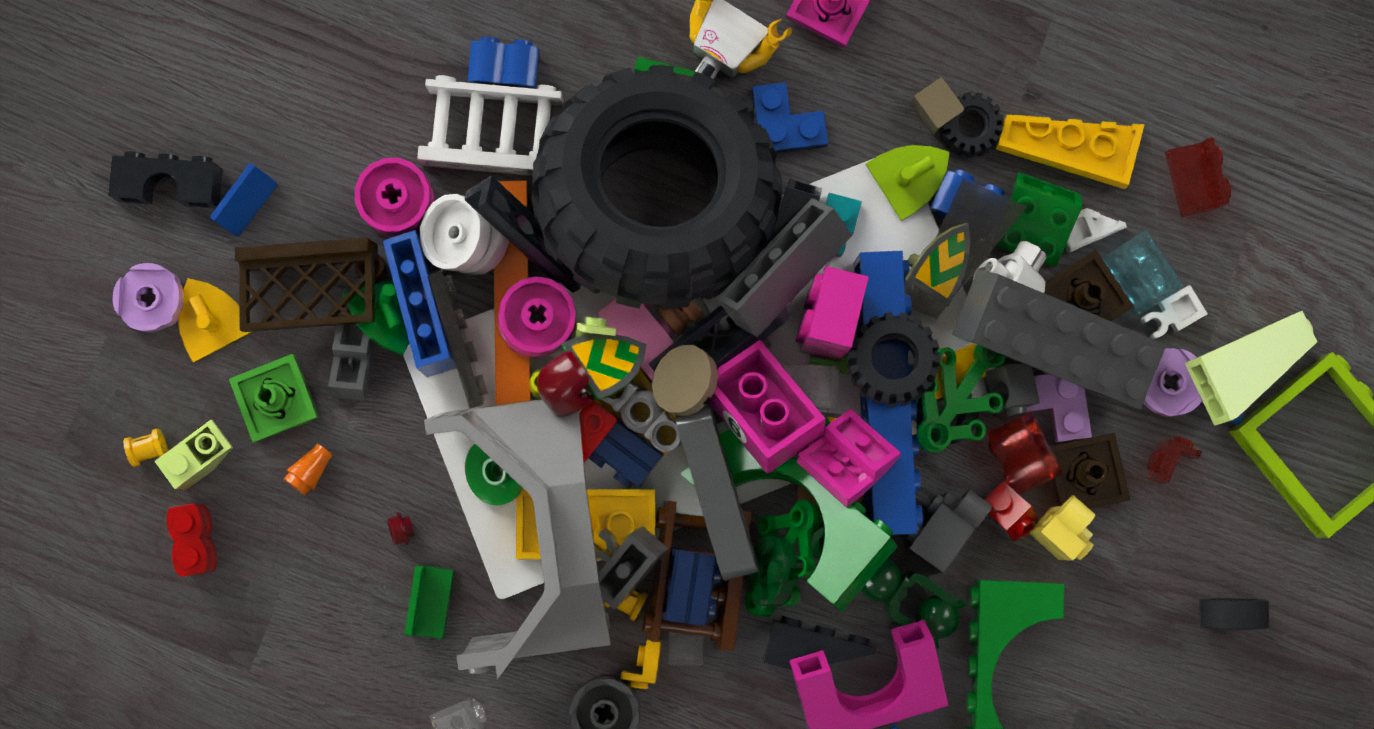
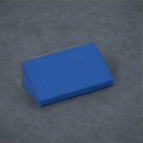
M252 163L248 164L210 215V218L233 235L240 236L276 188L277 183Z

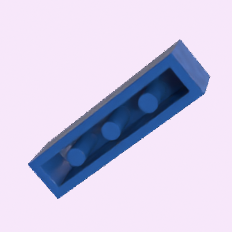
M414 230L383 240L416 368L427 378L459 368L433 266L423 253L420 235Z

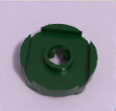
M764 534L761 535L754 549L759 572L744 576L749 578L752 601L755 605L781 606L789 598L794 586V580H789L790 568L796 569L795 551L788 539Z

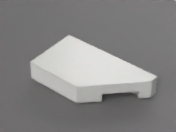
M1083 209L1080 211L1067 241L1066 251L1068 254L1126 229L1127 225L1125 222L1108 218L1094 210Z

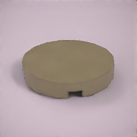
M681 345L670 350L660 360L654 371L652 381L653 396L659 407L676 416H689L699 412L705 406L703 403L708 397L711 398L716 390L718 372L715 361L707 352L694 345Z

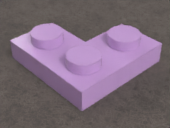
M1051 374L1034 376L1040 403L1027 407V412L1051 410L1056 443L1091 438L1092 433L1085 389Z

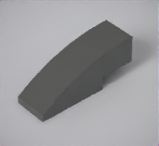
M344 288V289H343V293H347V292H349L351 289H345V288ZM340 312L338 316H346V315H345L344 313ZM356 324L336 326L332 347L334 358L328 384L332 398L366 401L374 341L367 337Z

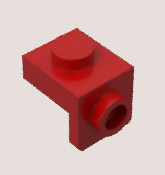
M1004 481L984 499L992 505L987 515L1007 533L1013 542L1017 541L1020 537H1025L1033 530L1035 522L1038 520L1035 511L1029 503Z

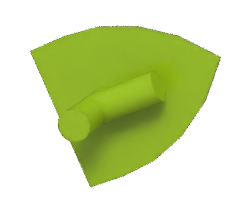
M910 145L894 148L877 156L865 165L900 221L926 205L940 188L947 172L950 152L932 146Z

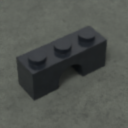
M126 151L124 156H112L108 196L123 203L152 204L155 187L163 180L174 179L177 183L176 200L186 207L216 209L220 203L223 169L213 162L212 158L205 156H192V160L188 161L179 160V156L173 154H158L157 159L145 158L144 153Z

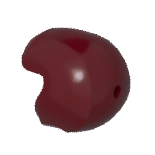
M566 351L551 360L537 377V389L542 401L548 408L560 416L572 415L594 401V395L587 386L589 376L572 351Z

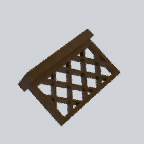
M368 237L235 247V261L239 263V330L242 332L375 323L374 258H378V245ZM365 263V275L356 285L344 275L353 264ZM334 265H342V266L338 269V268H336ZM321 266H329L335 274L321 287L312 276ZM305 267H310L306 272L302 269ZM295 268L302 276L289 290L278 279L287 269ZM269 270H276V271L274 272V274H272ZM263 271L269 279L256 292L250 286V272ZM342 278L352 289L338 303L328 292ZM309 281L319 292L305 305L295 294ZM276 283L286 294L272 307L262 297ZM364 286H365V293H363V292L361 291V289H362ZM357 294L365 299L364 315H351L345 309ZM325 296L336 307L327 317L319 318L311 310ZM293 299L302 310L293 320H286L279 312ZM259 301L270 312L261 322L250 323V310ZM340 312H342V313H344L346 316H338V315H339ZM308 314L312 317L310 319H304ZM274 317H276V318H277L278 320H280V321H272V320H273Z

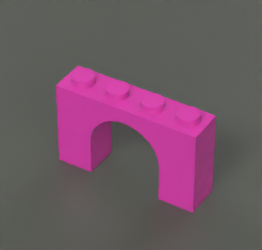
M925 620L891 629L898 660L897 670L892 680L885 687L869 695L853 696L838 690L835 687L823 650L789 660L808 729H873L949 706L934 639Z

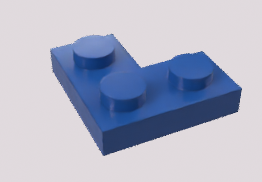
M786 82L752 87L757 125L761 124L762 128L766 129L777 153L828 146L824 111L790 115Z

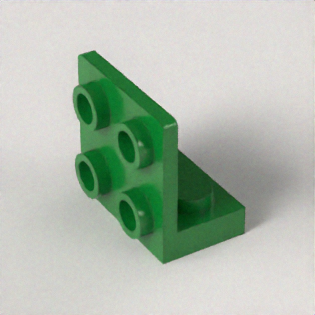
M1017 172L1013 182L1012 196L994 237L993 245L1014 252L1020 242L1027 241L1038 246L1041 249L1040 251H1044L1046 254L1045 264L1053 267L1057 266L1082 209V194Z

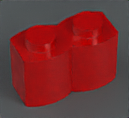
M193 503L170 507L167 513V529L174 541L172 562L179 577L215 572L218 561L217 551L210 539L212 518L206 505Z

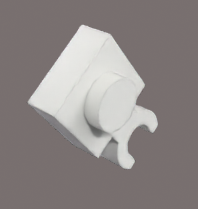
M1188 285L1157 303L1162 310L1161 313L1151 312L1143 316L1140 321L1142 324L1150 320H1155L1158 323V330L1150 335L1151 339H1156L1167 332L1168 325H1171L1174 332H1178L1207 315V312L1192 287Z

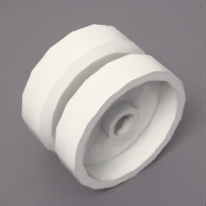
M459 194L444 195L434 201L425 212L420 226V243L424 255L432 265L444 270L459 271L470 275L485 274L496 268L503 259L509 244V240L465 201V196Z

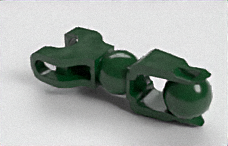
M820 524L815 532H811L812 553L819 560L823 549H820L819 543L820 539L825 536V527ZM887 559L864 585L861 592L868 599L876 602L883 601L885 615L901 626L914 623L898 611L899 601L907 597L908 587H912L916 583L935 595L926 598L918 606L916 622L925 620L934 639L935 648L939 649L938 639L950 636L957 629L959 623L958 609L966 607L963 599L948 593L922 574L914 571H907L905 574L900 573L898 566L893 561Z

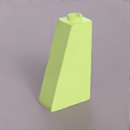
M1300 311L1190 360L1185 365L1214 426L1231 421L1243 413L1313 347L1317 340L1313 334L1312 324L1306 319L1303 311Z

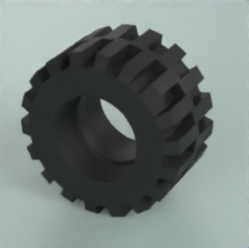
M892 312L884 313L883 317L878 318L876 315L871 318L869 323L863 324L858 329L856 336H854L852 348L848 353L847 367L848 373L851 374L852 384L854 387L857 386L859 388V393L864 398L866 396L872 399V403L876 405L883 403L887 404L886 407H895V405L899 404L905 406L913 400H918L929 389L938 373V365L940 364V355H938L939 345L937 340L932 338L933 332L929 327L925 329L921 325L922 321L915 317L914 320L907 318L908 314L900 312L899 316H893ZM887 341H896L909 348L915 361L912 372L907 377L897 380L888 379L880 375L872 364L873 351L879 344Z

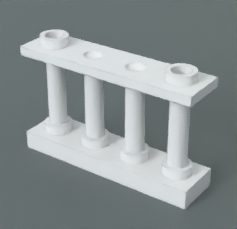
M444 75L436 76L435 80L426 79L425 86L430 94H437L432 142H429L428 146L418 147L417 159L422 166L533 176V162L537 157L539 140L550 121L551 105L563 106L564 99L561 91H556V87L550 85H537L536 89L456 82L454 77ZM451 96L471 98L466 145H462V149H451L446 144ZM484 99L504 101L500 146L496 148V152H484L482 147H479ZM518 102L538 104L533 151L529 152V156L516 155V151L513 150Z

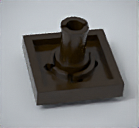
M1097 250L1045 283V294L1066 303L1071 302L1073 303L1071 305L1092 314L1099 312V317L1109 321H1113L1134 307ZM1073 279H1076V280L1073 282L1074 285L1080 284V285L1077 286L1076 288L1072 287V285H1071V281H1072Z
M1115 433L1045 447L1058 506H1062L1073 495L1089 509L1130 500ZM1068 472H1069L1068 478H1069L1070 480H1072V479L1074 478V480H1073L1072 482H1068V481L1066 480V474H1067ZM1087 487H1094L1089 490L1090 493H1094L1093 495L1087 494Z

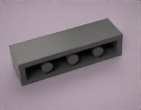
M811 198L724 290L717 300L737 326L758 337L781 311L793 301L795 296L810 280L818 274L824 265L839 252L852 235L833 207Z

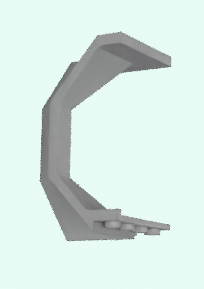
M542 399L442 412L425 419L426 435L451 431L465 434L530 494L534 504L543 570V595L518 631L472 637L464 653L457 654L458 670L468 669L469 674H480L490 671V666L495 665L498 680L514 658L610 646V623L608 612H605L598 575L586 487L579 411L569 416H560L548 408Z

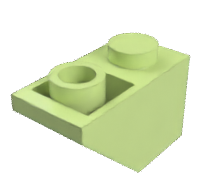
M210 420L158 458L155 463L174 489L187 490L212 472L233 447L216 423Z

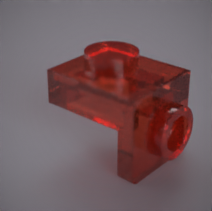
M1174 436L1173 440L1161 441L1158 451L1154 450L1149 458L1147 469L1150 470L1148 479L1159 484L1169 483L1179 455L1191 460L1199 459L1202 451L1193 448L1194 442L1179 436Z

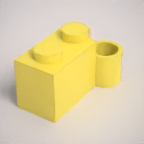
M1073 495L1062 506L1050 507L1029 534L1058 560L1073 561L1075 558L1081 560L1094 546L1089 541L1093 534L1086 527L1094 519L1095 514Z

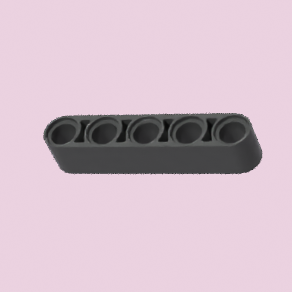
M705 406L699 412L689 416L675 415L679 436L723 580L726 581L759 572L753 544L711 406Z

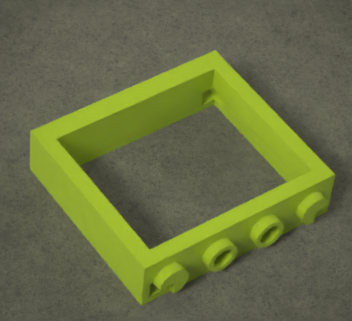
M1333 352L1321 355L1244 418L1239 425H1236L1229 431L1230 435L1316 538H1330L1374 501V483L1333 517L1329 518L1258 433L1256 428L1325 372L1329 374L1374 428V400L1372 399L1374 395L1363 382H1358L1349 372L1351 367L1348 362Z

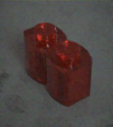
M1031 412L987 433L989 449L1003 463L1005 481L1018 495L1062 474L1057 457L1046 443L1043 430Z

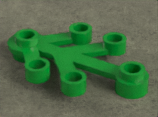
M977 345L973 353L975 360L957 386L954 367L956 354L954 350L949 347L938 349V355H940L938 369H940L944 406L938 414L935 395L938 390V381L935 378L929 389L922 396L924 420L920 423L917 430L918 442L925 451L930 453L941 452L950 444L951 440L965 438L968 441H978L983 439L986 434V427L981 420H967L961 426L949 425L956 414L981 411L985 414H995L1002 410L1004 402L998 393H986L981 398H967L986 369L1000 366L1006 356ZM985 350L988 352V358H986ZM943 353L947 357V361L945 364L942 361ZM990 398H992L994 402L993 408L989 406ZM972 425L976 428L975 436L971 432ZM931 430L934 432L933 441L931 439Z
M809 500L797 501L789 514L777 517L774 515H761L757 522V530L761 535L775 536L779 530L790 528L785 538L791 542L794 551L799 542L800 556L796 557V569L790 568L789 580H794V586L789 598L782 606H796L799 603L800 590L797 586V577L810 578L816 569L812 553L811 532H815L819 528L822 515L819 507ZM752 543L753 548L755 549L757 543ZM751 592L745 598L746 609L754 616L769 617L776 609V606L755 605L752 601Z

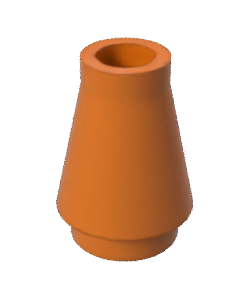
M317 443L308 453L286 470L288 474L284 480L306 496L310 490L314 491L333 455Z

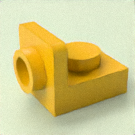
M647 639L646 646L639 645L637 666L643 667V671L623 670L621 672L620 679L628 680L627 684L629 687L648 689V683H656L662 640L652 642Z

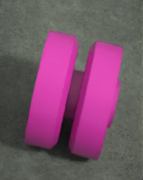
M383 158L370 164L360 174L355 186V204L360 216L378 234L388 238L414 230L420 234V226L425 212L436 201L434 190L424 173L412 162L401 158ZM395 196H401L397 197L398 202L392 204V199Z
M535 276L522 279L508 289L500 303L497 324L500 336L509 349L521 356L537 359L550 356L562 348L561 344L567 341L574 329L576 311L572 297L562 285L552 279ZM534 313L539 314L542 317V323L539 321L536 324L529 321L531 315Z

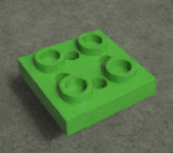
M290 354L229 379L253 443L261 442L320 418L295 354ZM290 388L295 389V395L293 397H288L287 392L288 394H293V391ZM280 410L285 411V417L283 419H278V417L283 416V413L278 412Z

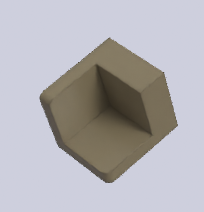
M942 77L914 95L910 103L933 136L940 132L942 126L964 111L963 105Z

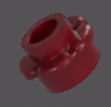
M396 512L395 517L387 519L394 545L401 543L408 545L409 537L414 536L412 523L409 516L402 518L401 513Z

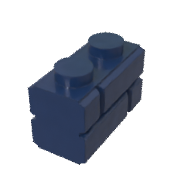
M617 419V423L588 459L600 468L605 463L617 471L613 478L630 489L633 484L638 488L642 486L664 454Z
M671 549L662 619L707 626L708 619L714 618L716 599L711 598L713 584H719L721 572L715 555Z

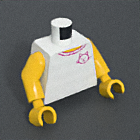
M695 0L690 14L689 38L694 43V53L703 59L695 71L703 73V75L712 79L715 78L719 70L730 77H734L738 72L746 74L768 62L779 47L778 41L791 36L792 29L790 27L785 30L783 35H780L777 32V25L782 19L773 21L767 28L724 0Z

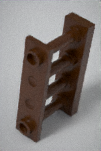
M664 501L663 507H659L657 510L656 528H660L659 541L669 549L656 563L650 612L645 611L642 631L647 633L646 639L652 642H659L660 631L710 637L711 641H714L715 648L734 651L743 576L726 581L722 578V584L712 589L711 598H715L716 606H719L717 620H713L712 623L707 622V626L662 619L671 549L715 555L712 552L671 547L673 527L708 531L704 516L675 513L677 502ZM743 511L749 531L751 512Z

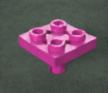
M794 0L786 14V19L846 48L871 0ZM845 7L844 12L847 13L850 9V14L844 15L841 11ZM819 16H820L821 19H823V20H825V18H826V16H827V17H828V20H827L826 22H821V21L819 20Z

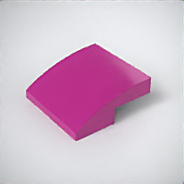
M849 409L825 427L824 436L798 454L797 463L847 508L867 492L900 458L901 452L853 410Z

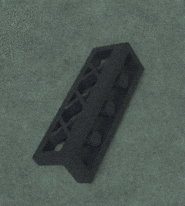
M491 175L466 191L465 201L550 279L557 283L561 282L572 293L581 289V284L573 279L574 274L565 264L560 265L557 263L544 244L543 232L540 225L535 221V215L497 179Z
M720 305L653 359L649 366L655 371L660 360L670 350L681 345H692L699 337H709L708 346L703 351L713 358L718 369L757 341L761 340L762 342L792 316L784 308L771 324L756 337L736 324L728 330H718L720 320L728 314Z

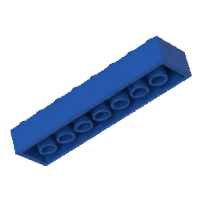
M903 251L860 252L853 263L854 273L869 276L857 323V332L863 324L869 323V320L876 315L880 318L884 316V313L892 312L893 316H899L901 312L910 316L912 310L911 296L905 295L904 288L905 281H907L905 278L910 271L909 261L903 260ZM896 341L883 342L873 351L872 364L875 370L885 378L893 380L905 378L914 368V364H908L909 348L902 343ZM860 394L861 418L901 452L900 458L865 492L866 517L872 522L877 518L880 519L894 532L892 535L917 534V527L923 524L921 505H916L915 491H920L921 489L920 471L914 470L913 459L914 456L919 455L917 434L912 435V420H917L916 400L911 401L910 404L905 406L899 404L895 405V407H886L887 404L880 403L876 405L872 403V399L867 396L864 398Z

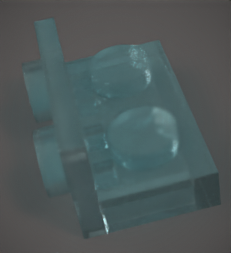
M1147 230L1102 258L1133 303V308L1139 315L1184 287Z

